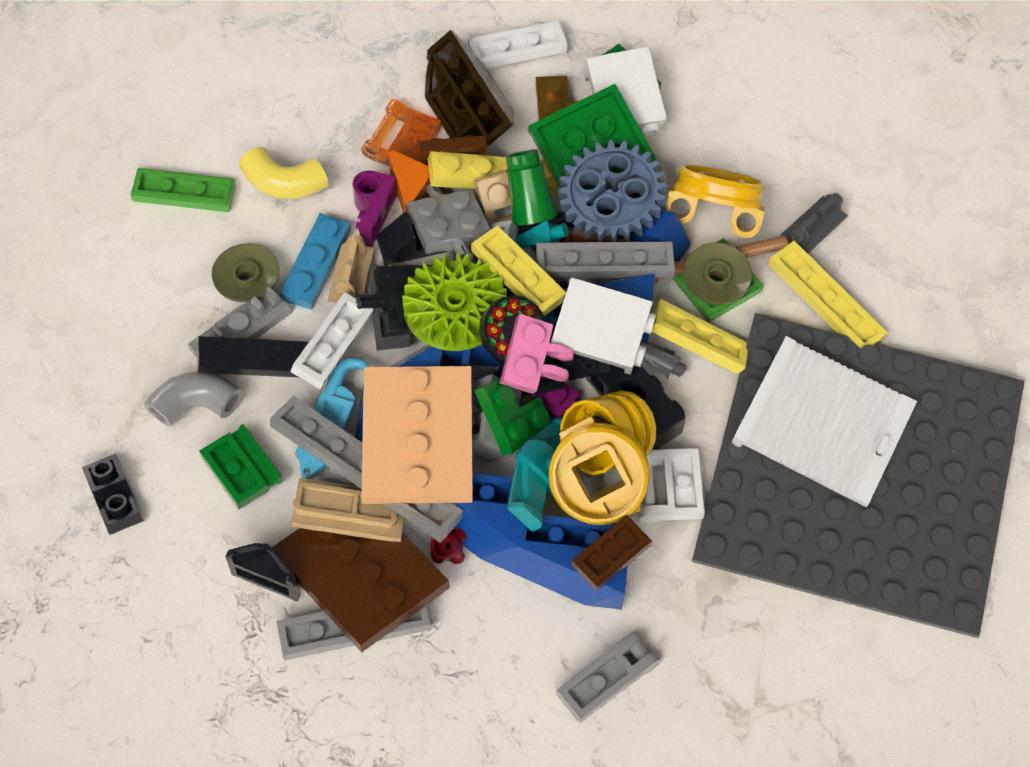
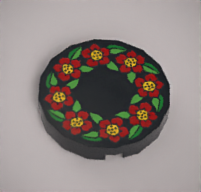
M511 295L499 298L490 304L480 319L479 335L482 346L501 365L505 363L514 324L519 314L546 322L545 316L539 307L526 297Z

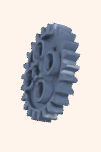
M609 140L608 148L605 149L602 148L599 142H596L595 152H591L586 147L583 148L584 158L582 159L574 155L572 158L575 167L565 165L566 176L559 178L560 187H562L558 189L559 199L561 200L560 207L561 211L566 212L567 223L574 221V230L576 232L585 228L587 239L594 233H597L599 242H603L606 235L611 236L612 242H617L618 235H623L624 239L628 242L630 241V232L632 231L641 237L643 235L642 225L652 228V217L661 218L660 207L666 206V196L664 195L667 194V184L664 183L665 172L659 171V161L651 162V153L649 151L640 156L639 145H635L631 151L627 150L626 141H623L619 148H615L613 140ZM615 169H624V170H625V171L622 172V173H613V172H612V171L615 170ZM587 185L597 186L591 190L583 189ZM639 193L643 195L637 199L629 197L631 194ZM606 209L614 211L610 215L600 214V212Z

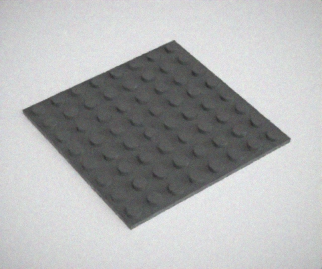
M755 313L746 346L748 350L746 368L739 373L692 562L979 638L1025 381L877 343L865 345L860 349L848 336ZM786 336L795 340L798 344H802L804 347H809L810 350H815L816 353H821L822 356H827L829 359L839 362L848 369H853L854 372H859L860 375H865L873 381H878L879 384L884 385L886 388H891L892 391H897L898 394H904L917 401L867 507L743 444L741 447H737L732 443Z

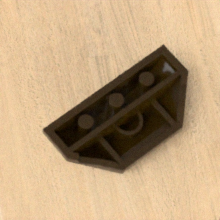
M450 29L427 50L426 60H428L425 80V99L450 138H460L467 135L485 136L486 146H490L514 125V110L485 65Z

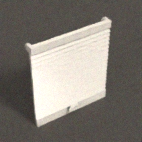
M786 336L732 443L737 447H741L743 444L867 507L917 401L904 394H898L897 391L886 388L884 385L879 384L878 381H873L865 375H860L859 372H854L853 369H848L839 362H835L827 356H822L821 353H816L815 350H810L809 347H804L802 344H798L795 340Z

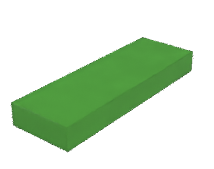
M137 168L131 198L134 202L230 212L236 184L235 179Z

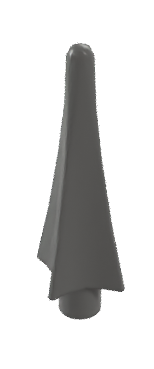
M641 340L640 345L646 347L643 359L666 378H669L671 373L678 377L684 374L686 365L679 362L681 358L675 356L674 351Z

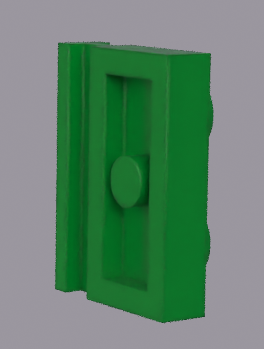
M244 424L240 425L239 429L231 434L229 432L199 450L201 458L238 509L268 492L269 488L273 485H279L283 482L282 476Z

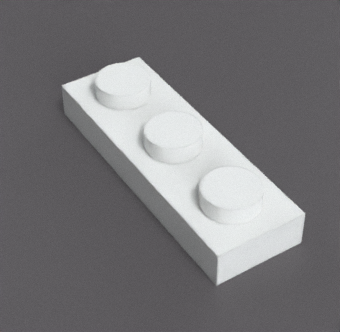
M559 20L468 39L469 49L487 69L565 53L568 46Z
M344 292L293 364L291 373L321 390L335 367L370 319L374 309H358L356 298Z

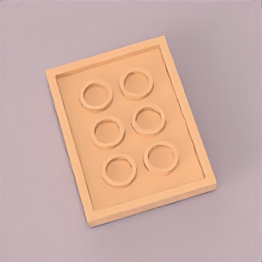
M471 366L364 367L362 504L473 503Z

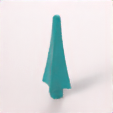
M546 220L516 236L515 243L521 249L529 246L536 248V243H560L559 239L567 237L569 230L565 223L552 225Z

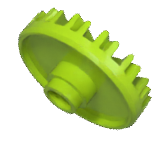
M443 254L442 261L435 257L432 266L428 267L426 262H423L422 269L416 268L415 278L408 277V284L404 286L405 295H402L406 323L418 339L437 349L462 351L482 345L479 335L480 319L490 304L499 298L507 297V290L503 287V278L499 277L498 271L494 273L490 271V264L488 262L482 264V260L479 258L477 264L472 263L469 254H466L463 259H461L460 254H456L455 261H448L447 254Z

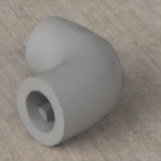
M187 372L167 380L143 404L154 418L166 426H171L185 410L194 406H203L221 418H226L238 407L243 396V390L231 381L216 374Z

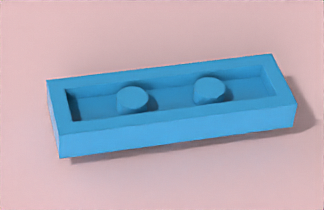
M319 213L280 291V297L284 301L310 310L313 309L338 258L341 243H345L351 231L349 222Z

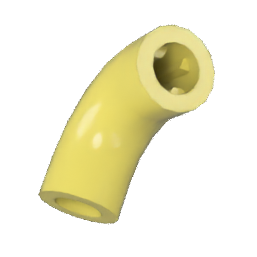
M257 147L245 153L239 161V167L249 182L260 192L278 199H299L313 195L329 186L325 171L315 158L297 166L284 167L274 161L267 149Z

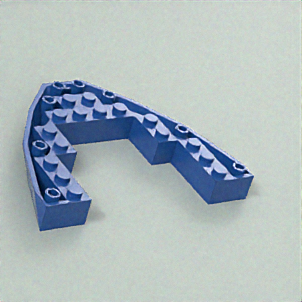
M655 274L597 283L595 285L652 301ZM563 303L545 315L546 322L553 324L550 343ZM643 333L641 340L648 342L649 334ZM425 345L390 367L471 366V364L501 367L504 365L495 361L496 358L491 353H487L482 345L462 351H447ZM364 384L354 436L361 442L363 440ZM472 473L473 503H453L463 510V516L452 531L459 528L466 533V540L463 542L465 548L488 563L585 606L622 610L627 567L596 592L571 566L572 560L616 523L592 525L578 521L575 518L542 515V527L532 532L507 510L512 477Z

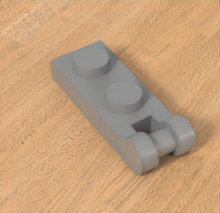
M637 631L630 634L557 689L556 695L579 723L587 719L641 676L652 671L661 662V659L654 651L649 652L644 646L645 640ZM632 653L638 662L631 665L625 658L626 655Z

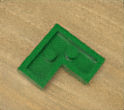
M501 377L474 391L500 451L504 456L520 449L524 442L531 440L551 420L541 397L532 399L519 406L511 387L500 384Z

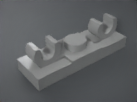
M268 286L265 297L258 300L254 296L251 302L240 305L200 336L257 339L292 314L291 307ZM198 337L188 344L190 351L196 357Z

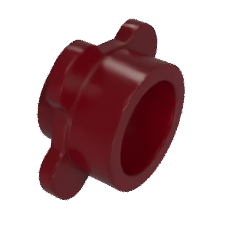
M457 528L451 531L441 543L432 538L430 542L432 560L438 564L444 561H451L455 565L461 564L465 559V554L462 551L463 542L466 540V533L462 529ZM447 543H450V544H451V548H450V549H447V547H446Z

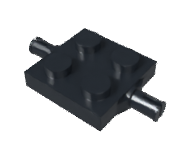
M422 265L377 266L373 271L376 284L375 294H358L356 296L358 309L376 308L383 319L385 335L413 334L404 317L402 295H405L404 286L408 284V277L410 276L414 279L416 268L422 269Z

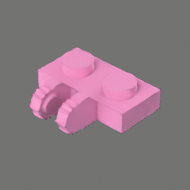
M519 314L514 324L500 384L533 394L537 391L540 376L561 382L567 381L569 373L566 369L544 364L545 356H549L562 361L573 360L574 350L559 344H549L553 324Z

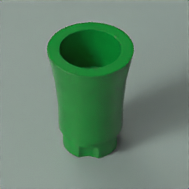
M538 150L520 151L507 156L506 163L508 169L506 172L512 203V221L515 225L540 223L558 216L545 178L543 163L539 160Z

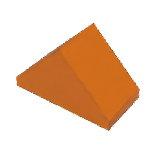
M389 151V172L391 176L396 177L397 196L404 213L408 211V202L429 198V194L426 191L427 186L430 184L429 168L427 165L397 151Z

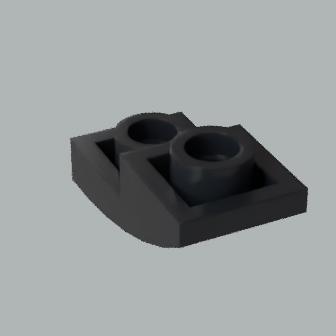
M116 454L82 467L109 535L143 522Z

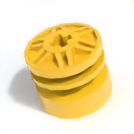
M621 390L574 403L565 411L560 423V431L594 414L600 423L614 425L630 433L641 444L646 455L650 454L656 441V424L653 413L646 402L632 392ZM607 450L575 465L581 472L591 475L617 469Z

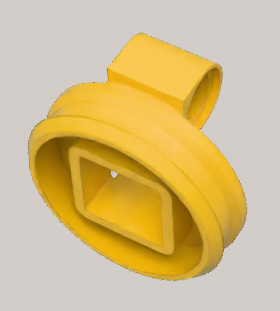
M683 165L678 169V172H680L679 178L675 182L674 187H671L669 190L666 211L675 212L672 206L673 201L678 198L686 199L690 203L691 210L686 214L676 213L680 223H686L693 218L698 200L701 199L734 206L731 227L738 236L749 238L758 233L765 207L762 206L763 201L761 197L763 190L766 188L762 181L743 174L706 166ZM748 212L754 215L756 223L751 228H742L737 222V217L742 213Z
M594 414L559 432L562 441L556 448L550 462L549 484L556 502L568 515L583 523L607 525L616 523L626 515L630 516L642 509L641 502L647 491L650 468L647 455L635 437L620 427L600 423ZM607 450L623 480L595 493L594 497L591 498L574 466Z

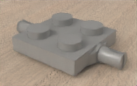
M429 184L426 191L430 198L407 203L409 217L425 253L454 251L456 254H460L461 259L466 254H469L470 261H472L473 255L469 247L474 241L491 230L472 190L456 191L444 195L440 187H433Z

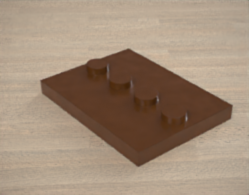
M299 528L272 547L296 576L297 583L361 652H364L450 588L449 580L403 533L401 542Z

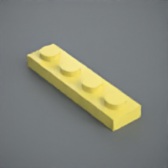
M431 151L428 156L430 186L476 189L474 179L508 169L506 157L434 151ZM539 159L543 163L550 194L557 195L559 187L545 161Z
M795 241L789 243L770 258L768 266L837 334L848 336L860 349L865 345L879 344L886 338L888 332Z

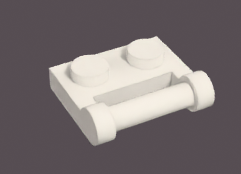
M698 448L651 450L650 454L647 455L650 468L649 483L644 499L641 502L642 509L638 511L639 521L651 524L661 520L703 519L705 510ZM663 465L666 505H656L653 466Z

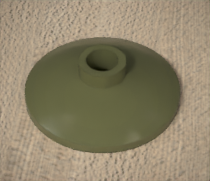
M250 243L228 248L218 256L212 267L214 287L223 297L235 302H251L254 296L258 300L265 297L267 293L266 288L270 286L274 289L280 276L279 263L275 255L263 246ZM246 277H251L249 280H243Z
M707 243L696 248L688 256L684 266V279L689 290L697 298L707 303L723 305L740 299L747 292L752 279V270L745 255L735 247L724 243ZM718 276L722 281H714L710 277Z

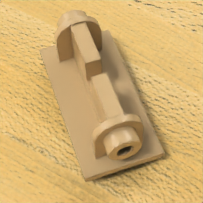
M351 235L350 239L346 240V243H341L328 302L337 303L344 292L354 298L358 294L364 295L374 248L366 247L363 242L364 239L360 235Z

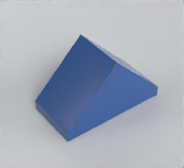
M661 210V218L652 217V228L642 225L643 235L641 237L634 231L630 232V238H633L632 242H672L674 262L680 261L691 245L676 213Z

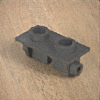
M838 193L827 194L825 197L822 196L780 236H785L788 239V243L795 241L802 249L809 253L848 217L841 210L842 197Z

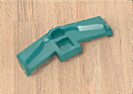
M563 417L555 418L531 440L524 442L515 456L516 465L507 510L532 532L542 527V512L546 491L553 496L549 484V466L552 456L561 442L559 432Z

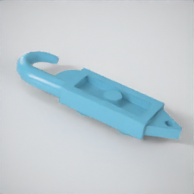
M354 357L344 359L338 363L314 408L315 411L345 431L355 411L356 400L352 392L341 385L348 371L360 369L364 372V367H370L368 362ZM297 447L295 455L300 462L302 478L312 479L323 469H330L329 466L303 448Z

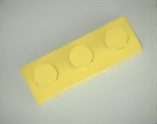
M498 225L471 244V251L483 263L488 262L493 273L498 271L499 277L503 278V283L516 296L526 297L535 303L544 316L564 302L566 292Z
M662 299L655 304L652 313L656 314L651 332L737 375L746 368L748 354L746 341Z

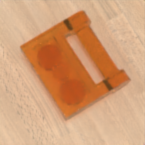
M391 99L385 108V116L371 139L365 141L361 147V152L367 158L389 166L388 152L393 150L420 162L419 141L436 138L441 130V120L410 109L399 100ZM396 121L405 122L388 150L382 148V144Z

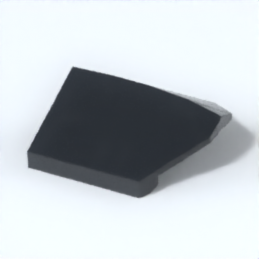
M253 543L228 550L225 557L231 575L298 601L300 592L296 576L270 545Z

